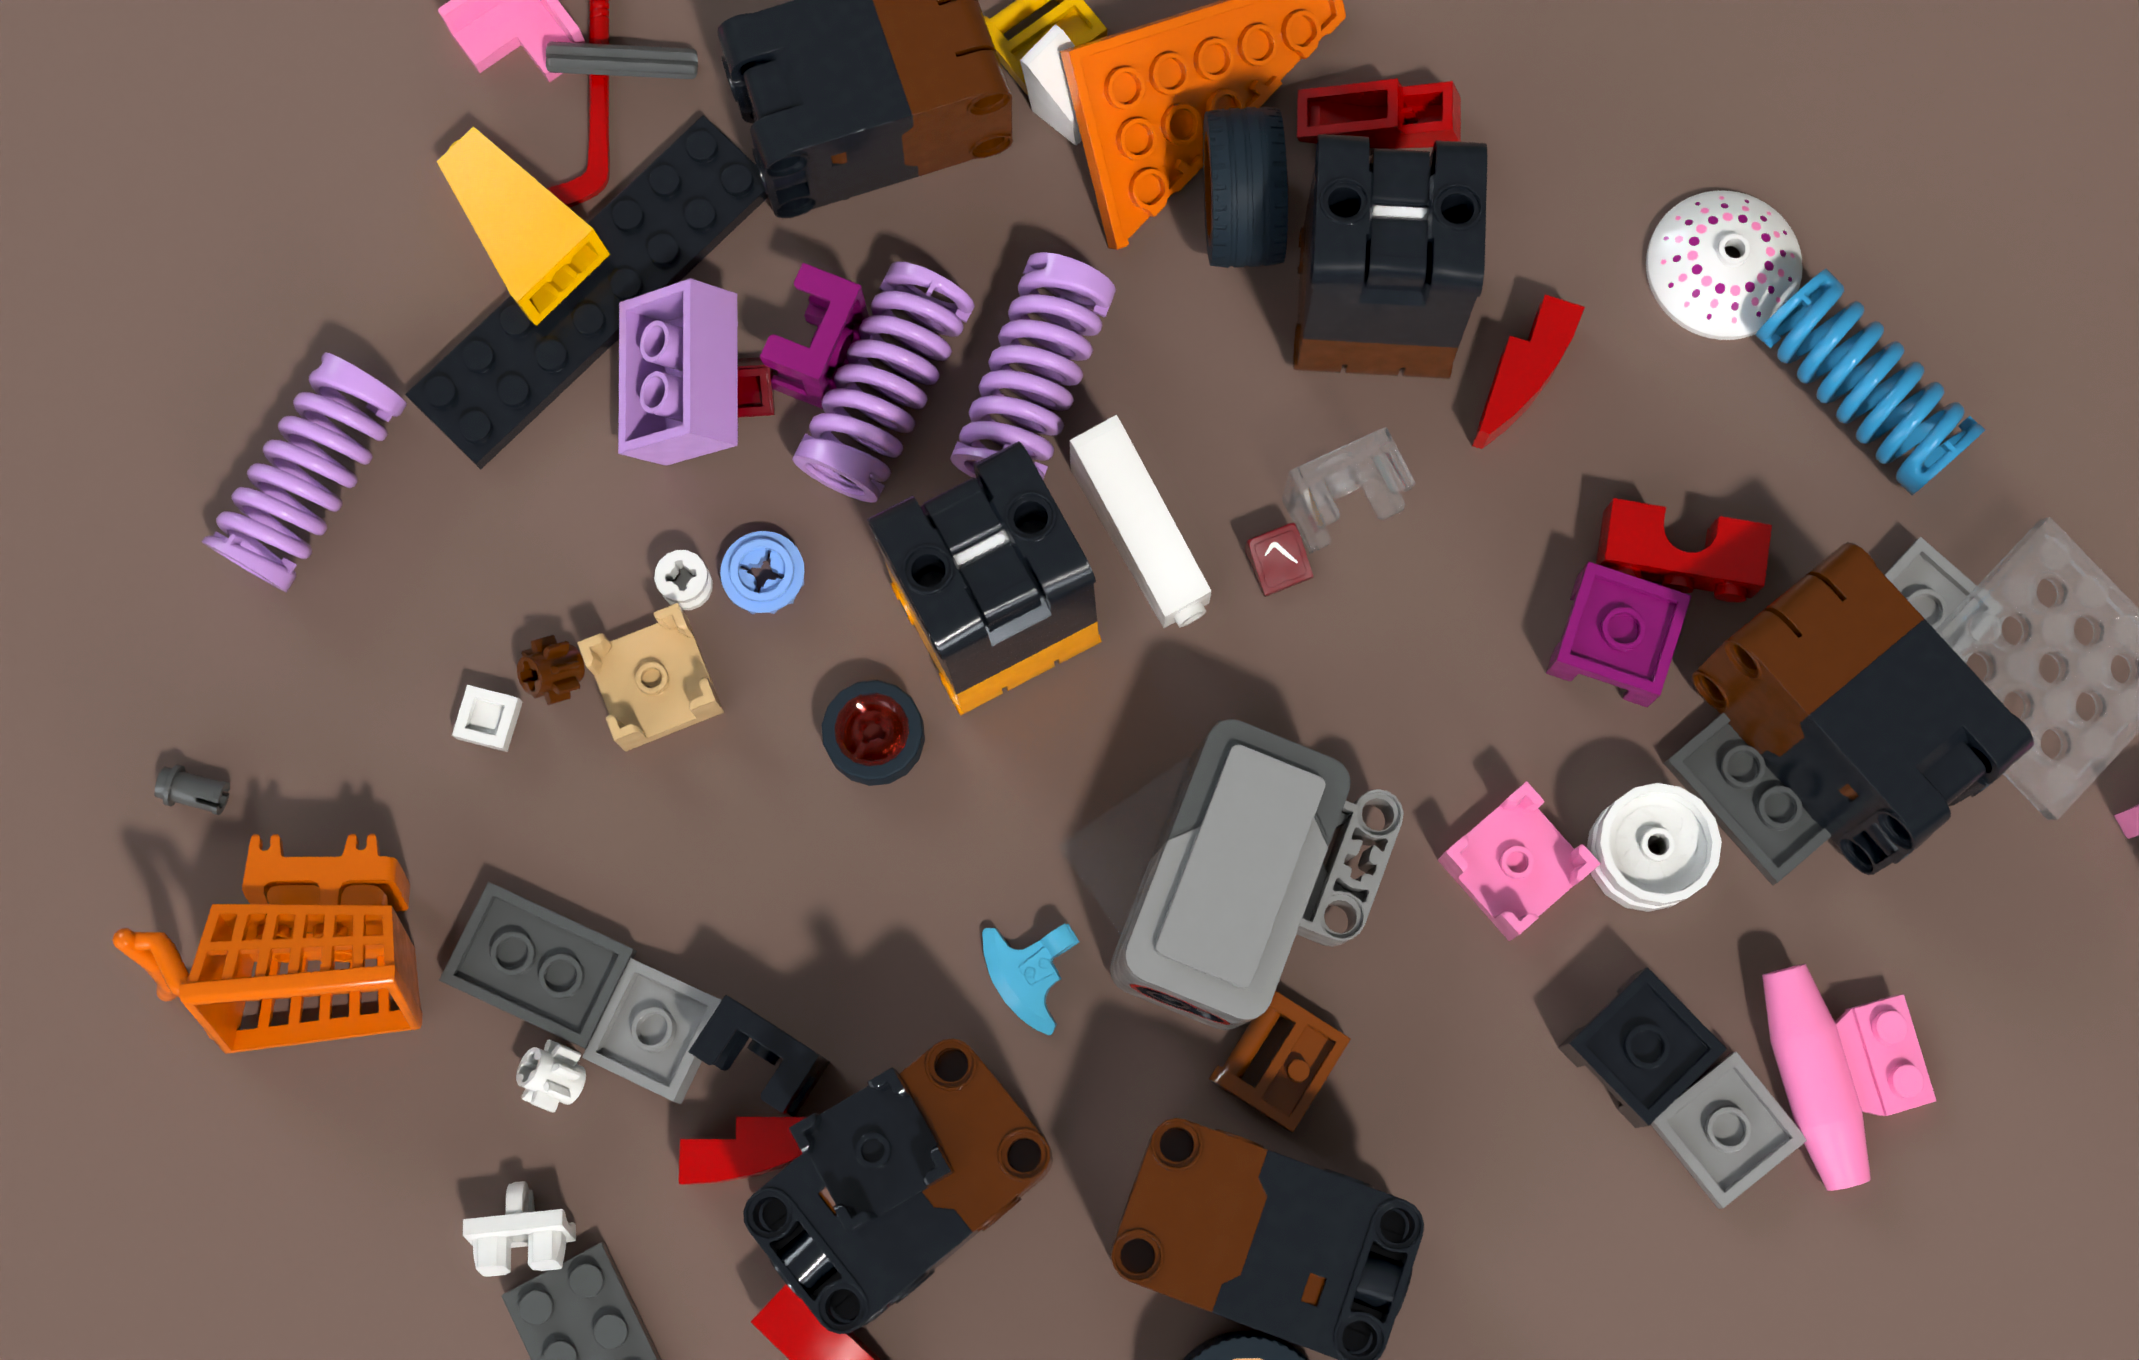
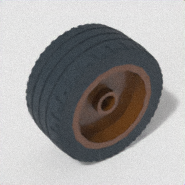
M1245 107L1244 109L1229 108L1228 110L1223 108L1207 111L1204 114L1203 189L1206 242L1210 266L1225 268L1230 266L1234 268L1245 266L1259 267L1261 265L1280 264L1285 261L1288 235V171L1283 118L1278 108Z

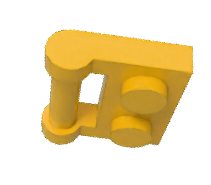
M1015 0L993 17L988 18L984 16L1000 63L1027 95L1028 92L1020 60L1055 24L1066 33L1075 46L1107 36L1108 29L1084 0H1055L1060 4L1009 41L1003 34L1051 0Z

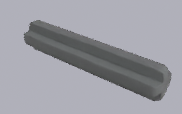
M551 41L546 46V68L551 73L694 79L698 72V55L696 50L689 48Z

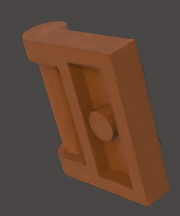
M1275 991L1266 1012L1258 1018L1251 1020L1223 1067L1217 1065L1209 1080L1287 1131L1293 1133L1351 1038ZM1281 1016L1293 1023L1294 1026L1254 1088L1241 1078Z

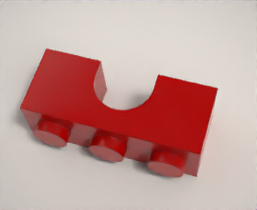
M1613 498L1603 512L1596 564L1646 581L1662 583L1661 586L1682 593H1692L1694 589L1714 592V598L1726 602H1744L1746 598H1752L1765 585L1772 525L1719 516L1707 529L1704 550L1685 552L1673 546L1665 534L1664 520L1666 507Z

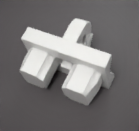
M525 1181L513 1182L507 1187L505 1215L463 1219V1236L473 1246L476 1270L482 1276L490 1277L506 1275L511 1272V1248L528 1246V1265L532 1270L548 1271L561 1269L563 1267L566 1242L576 1241V1225L574 1222L568 1223L563 1209L535 1212L533 1191L529 1190L528 1184Z

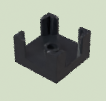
M1648 967L1634 973L1616 991L1618 994L1585 1026L1575 1030L1558 1047L1576 1067L1585 1065L1622 1103L1617 1107L1618 1111L1635 1128L1649 1126L1727 1050Z
M725 995L688 1052L708 1065H715L719 1069L727 1071L731 1068L749 1038H752L747 1048L775 1066L779 1058H783V1061L762 1091L761 1099L781 1113H788L795 1117L831 1061L738 1001Z
M893 1067L867 1082L869 1086L821 1114L814 1113L789 1127L802 1153L810 1157L836 1205L833 1208L847 1233H854L955 1173L901 1076Z

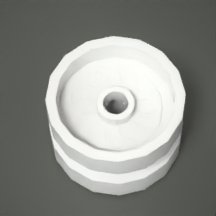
M1662 783L1635 787L1603 810L1589 831L1587 849L1601 863L1591 872V876L1606 896L1625 908L1646 912L1669 908L1687 899L1707 885L1719 865L1722 841L1715 817L1701 799L1682 787ZM1656 843L1660 853L1657 855L1653 854L1649 850L1648 845Z

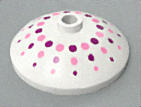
M1709 191L1681 201L1659 222L1647 249V279L1659 306L1681 327L1711 339L1734 340L1755 335L1764 323L1798 292L1802 279L1801 250L1789 224L1775 209L1765 202L1740 192ZM1733 246L1737 248L1740 252V257H1729L1725 252V247Z

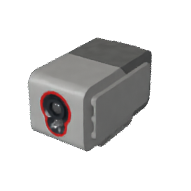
M1234 719L1218 721L1188 760L1110 964V974L1113 982L1126 993L1216 1029H1234L1258 1018L1266 1012L1271 1004L1296 934L1321 945L1333 947L1344 944L1362 931L1402 825L1404 813L1401 803L1395 795L1380 789L1368 791L1353 803L1346 801L1351 780L1349 772L1341 762L1245 722ZM1371 805L1381 810L1385 819L1383 830H1372L1366 826L1362 818L1364 806ZM1340 827L1327 864L1324 867L1323 861L1334 831ZM1362 845L1371 846L1362 852L1358 863V868L1366 873L1354 880L1350 877L1352 868L1344 863L1354 858L1359 853ZM1327 906H1338L1346 913L1348 926L1344 933L1332 931L1325 923L1324 914Z

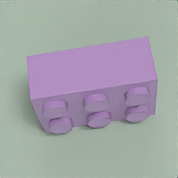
M690 278L619 303L618 454L667 466L738 446L737 293Z

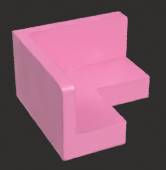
M450 0L438 9L451 36L479 73L519 46H522L550 83L563 73H551L547 70V43L551 41L586 43L579 27L558 0Z

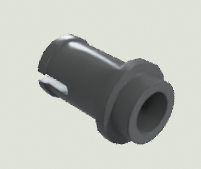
M176 764L173 768L165 766L160 771L155 784L154 794L155 797L163 799L164 805L170 807L175 803H180L220 815L225 809L229 794L223 793V791L228 792L230 790V783L185 772L184 766Z

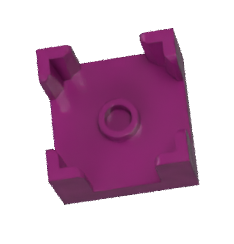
M802 263L794 280V286L796 289L810 294L808 298L809 305L804 317L807 323L817 326L810 348L772 334L765 343L760 359L765 366L778 371L777 375H773L771 379L774 390L823 409L822 399L826 392L836 388L834 376L839 367L849 364L846 356L847 350L851 343L861 340L858 329L863 319L869 317L861 285Z
M1588 561L1576 578L1570 596L1573 604L1561 641L1552 652L1546 674L1566 681H1572L1578 674L1626 689L1628 691L1624 693V700L1648 707L1661 695L1691 595Z

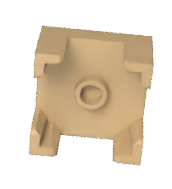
M678 603L654 612L658 623L626 636L609 641L601 633L577 642L586 667L595 676L609 716H606V720L613 739L625 752L724 713L689 619Z

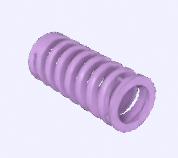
M1040 252L1030 255L1023 272L1025 275L1021 277L1018 284L1020 297L1011 302L1008 310L1010 322L1002 326L998 335L1001 347L991 353L988 361L991 372L984 375L980 381L978 388L981 397L974 400L969 409L971 423L962 427L959 435L960 442H956L950 458L953 465L972 478H976L974 464L999 452L986 448L979 441L982 439H990L1002 446L1003 449L1020 441L1031 459L1046 461L1053 456L1054 447L1052 444L1033 432L1052 436L1060 434L1063 430L1064 423L1062 419L1046 408L1058 411L1068 410L1073 404L1072 394L1059 384L1071 386L1081 382L1083 371L1071 360L1082 361L1090 358L1093 348L1090 342L1083 336H1094L1101 331L1103 325L1098 315L1106 317L1116 292L1111 280L1100 271L1076 259L1060 254ZM1044 287L1055 296L1040 295L1037 288ZM1035 313L1047 322L1031 320L1027 314ZM1018 338H1026L1040 348L1022 345ZM1017 363L1033 374L1014 371L1008 364ZM1008 388L1028 401L1004 396L999 389ZM989 414H1000L1007 420L1028 430L995 422ZM1034 462L1039 474L1044 479L1048 466Z
M897 261L891 264L879 288L883 292L875 295L871 303L873 315L863 319L858 329L861 340L851 343L847 350L846 356L849 364L838 368L834 376L836 388L826 392L822 399V407L825 413L813 417L809 425L811 436L805 433L792 458L796 466L823 485L851 498L870 503L877 502L885 486L879 482L888 480L891 474L889 467L870 454L843 444L831 431L845 433L869 449L893 458L900 456L903 445L888 432L870 423L853 418L843 407L856 408L881 425L900 433H910L915 426V420L898 406L863 392L855 382L867 383L884 396L913 409L923 408L928 399L919 387L893 373L874 367L867 358L879 359L903 376L925 385L935 384L940 376L937 368L929 361L907 349L885 342L879 333L890 334L909 349L937 361H945L950 357L952 349L943 338L930 330L949 337L959 336L964 329L962 321L967 322L975 307L973 300L959 286L929 269L908 262ZM914 285L926 287L928 290L924 293ZM933 290L950 298L954 303L941 301L932 297L931 294ZM891 309L903 310L911 318L930 330L910 321L897 318ZM840 475L846 477L847 479L851 480V481L854 482L855 484L849 482L848 480L844 479V478L841 477Z
M327 352L321 357V366L309 375L310 385L317 394L301 392L293 400L294 407L302 418L285 416L278 423L281 435L288 442L271 439L263 446V453L273 466L255 463L247 471L249 480L261 492L251 488L239 487L232 494L235 506L246 516L230 511L220 513L216 518V523L229 538L215 532L213 536H206L201 541L231 562L284 592L288 591L296 578L294 569L297 565L284 557L280 559L258 540L300 559L309 558L312 548L307 542L270 514L315 535H323L327 530V524L324 520L307 509L285 490L332 512L339 511L342 507L340 497L320 484L298 465L327 477L346 488H352L357 483V476L342 466L311 440L346 455L363 465L369 464L373 458L371 451L343 432L325 416L342 422L377 441L385 440L388 435L385 427L362 412L337 390L367 402L366 408L388 423L392 416H400L407 405L405 400L379 380L353 364Z

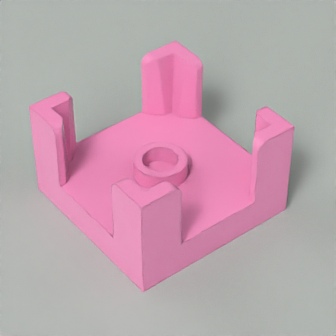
M1527 781L1438 859L1439 863L1508 941L1520 935L1544 911L1601 864L1583 844L1574 849L1538 809L1544 803V800Z

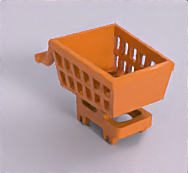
M373 833L367 836V845L363 850H358L359 840L356 834L348 835L342 856L284 857L283 841L279 834L271 836L270 847L265 851L262 850L263 841L260 835L254 834L251 836L242 884L243 894L250 904H212L190 974L175 944L165 933L134 932L129 928H122L114 934L112 939L114 946L144 968L157 983L156 994L158 998L162 1001H172L179 997L184 1006L204 1028L209 1038L214 1040L225 1054L416 1030L422 1026L423 1013L420 1006L415 947L395 912L408 909L410 883L397 859L380 856L379 840ZM365 959H377V966L365 967ZM321 960L320 971L307 972L308 961ZM254 962H257L255 976L251 977ZM281 962L289 963L287 974H279ZM335 962H350V968L335 970ZM378 991L379 1013L361 1015L362 993ZM349 994V1017L331 1019L333 995ZM320 996L319 1020L301 1022L304 997ZM391 996L400 1010L391 1011ZM291 998L288 1024L271 1026L275 999ZM248 1001H262L258 1028L240 1030L245 1003Z

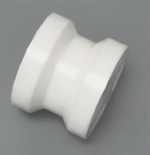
M675 550L667 553L659 560L656 566L654 577L656 586L670 605L678 603L682 610H693L701 607L709 599L713 589V580L705 563L697 554L688 550ZM680 570L681 575L677 578L676 581L672 582L671 580L675 579L676 575L679 574Z

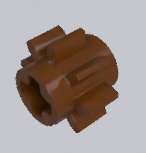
M554 635L532 640V648L522 651L523 657L520 658L517 664V675L522 688L534 698L545 696L548 705L570 699V691L580 689L579 682L583 679L585 673L584 661L580 652L575 646L569 644L568 641L557 643Z

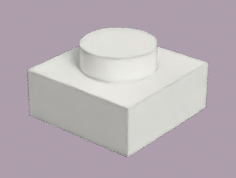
M467 685L452 736L458 740L508 752L523 701L518 697Z

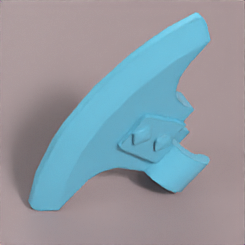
M1063 924L1048 933L1040 941L1023 950H1017L1010 947L997 928H985L982 932L984 957L991 980L1000 996L1026 1024L1044 1034L1052 1035L1057 1023L1048 1010L1046 997L1049 989L1062 979L1053 964V959L1080 942L1069 924Z

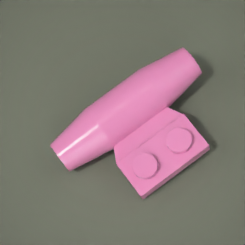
M1806 964L1763 974L1772 1049L1794 1122L1807 1140L1804 1145L1826 1190H1840L1869 1182L1871 1176L1862 1112L1877 1116H1888L1936 1102L1904 994L1893 995L1845 1009V1012L1834 1022Z

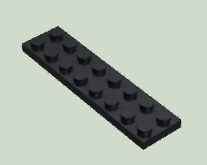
M703 115L587 223L595 230L610 255L537 326L528 319L512 296L508 297L405 395L481 470L619 339L620 302L681 281L768 198L756 164Z

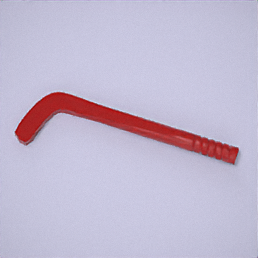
M589 0V43L609 44V0ZM589 74L587 170L581 176L569 182L546 188L569 208L597 196L605 189L609 181V75Z

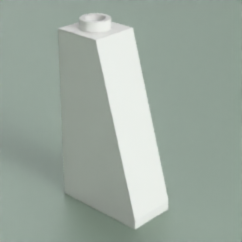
M1115 415L1071 439V472L1163 628L1175 622L1179 627H1184L1202 617L1206 613L1204 606L1210 602L1211 589L1118 416Z

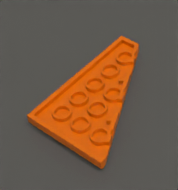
M1220 0L1060 51L1108 248L1118 250L1126 247L1129 244L1127 240L1149 217H1155L1166 206L1167 199L1173 193L1179 192L1203 167V125L1205 112L1223 108L1225 110L1229 108L1244 109L1245 107L1260 108L1283 84L1281 80L1301 59H1307L1318 47L1321 38L1331 34L1346 18L1343 0Z

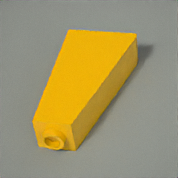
M474 126L461 139L455 141L447 152L436 161L510 295L534 325L537 326L610 255L595 230Z

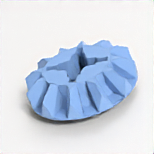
M756 531L740 537L726 551L720 570L721 582L730 600L751 614H775L787 604L794 603L796 595L801 587L804 586L805 563L798 548L785 536L771 531ZM769 553L772 571L779 574L783 579H767L764 587H761L759 593H757V580L747 570H743V568L749 570L761 568L763 561L767 560Z

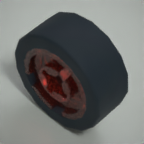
M879 680L857 682L840 691L827 706L821 725L823 745L835 768L851 781L868 786L890 784L907 775L919 761L925 743L923 719L913 699L897 685ZM872 724L880 725L883 729L884 739L878 737L877 739L870 740L868 743L864 738L865 729Z

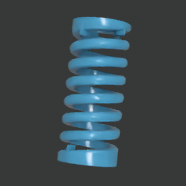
M1824 269L1781 306L1755 335L1769 348H1772L1781 337L1788 333L1778 348L1777 357L1781 362L1789 364L1808 354L1797 371V378L1802 383L1814 382L1829 372L1816 393V397L1820 402L1825 404L1831 403L1851 391L1842 401L1836 412V418L1841 423H1851L1873 409L1857 429L1856 439L1860 443H1871L1894 428L1876 451L1875 456L1880 463L1889 464L1919 444L1902 463L1896 473V480L1913 495L1964 451L1986 429L1969 416L1958 426L1961 431L1940 445L1961 421L1965 411L1960 403L1953 402L1923 421L1944 395V387L1939 382H1932L1899 404L1922 378L1924 367L1920 362L1909 363L1878 385L1903 356L1904 347L1900 342L1894 341L1889 343L1856 367L1884 334V326L1880 322L1874 321L1869 323L1835 348L1864 314V306L1860 302H1851L1813 330L1844 293L1843 284L1828 269Z

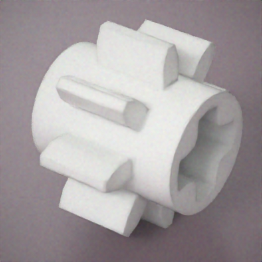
M550 1039L547 1040L544 1050L537 1047L529 1049L521 1059L516 1074L517 1084L526 1088L521 1098L534 1106L552 1113L556 1111L559 1102L566 1105L573 1103L582 1092L586 1080L585 1068L577 1064L581 1053Z

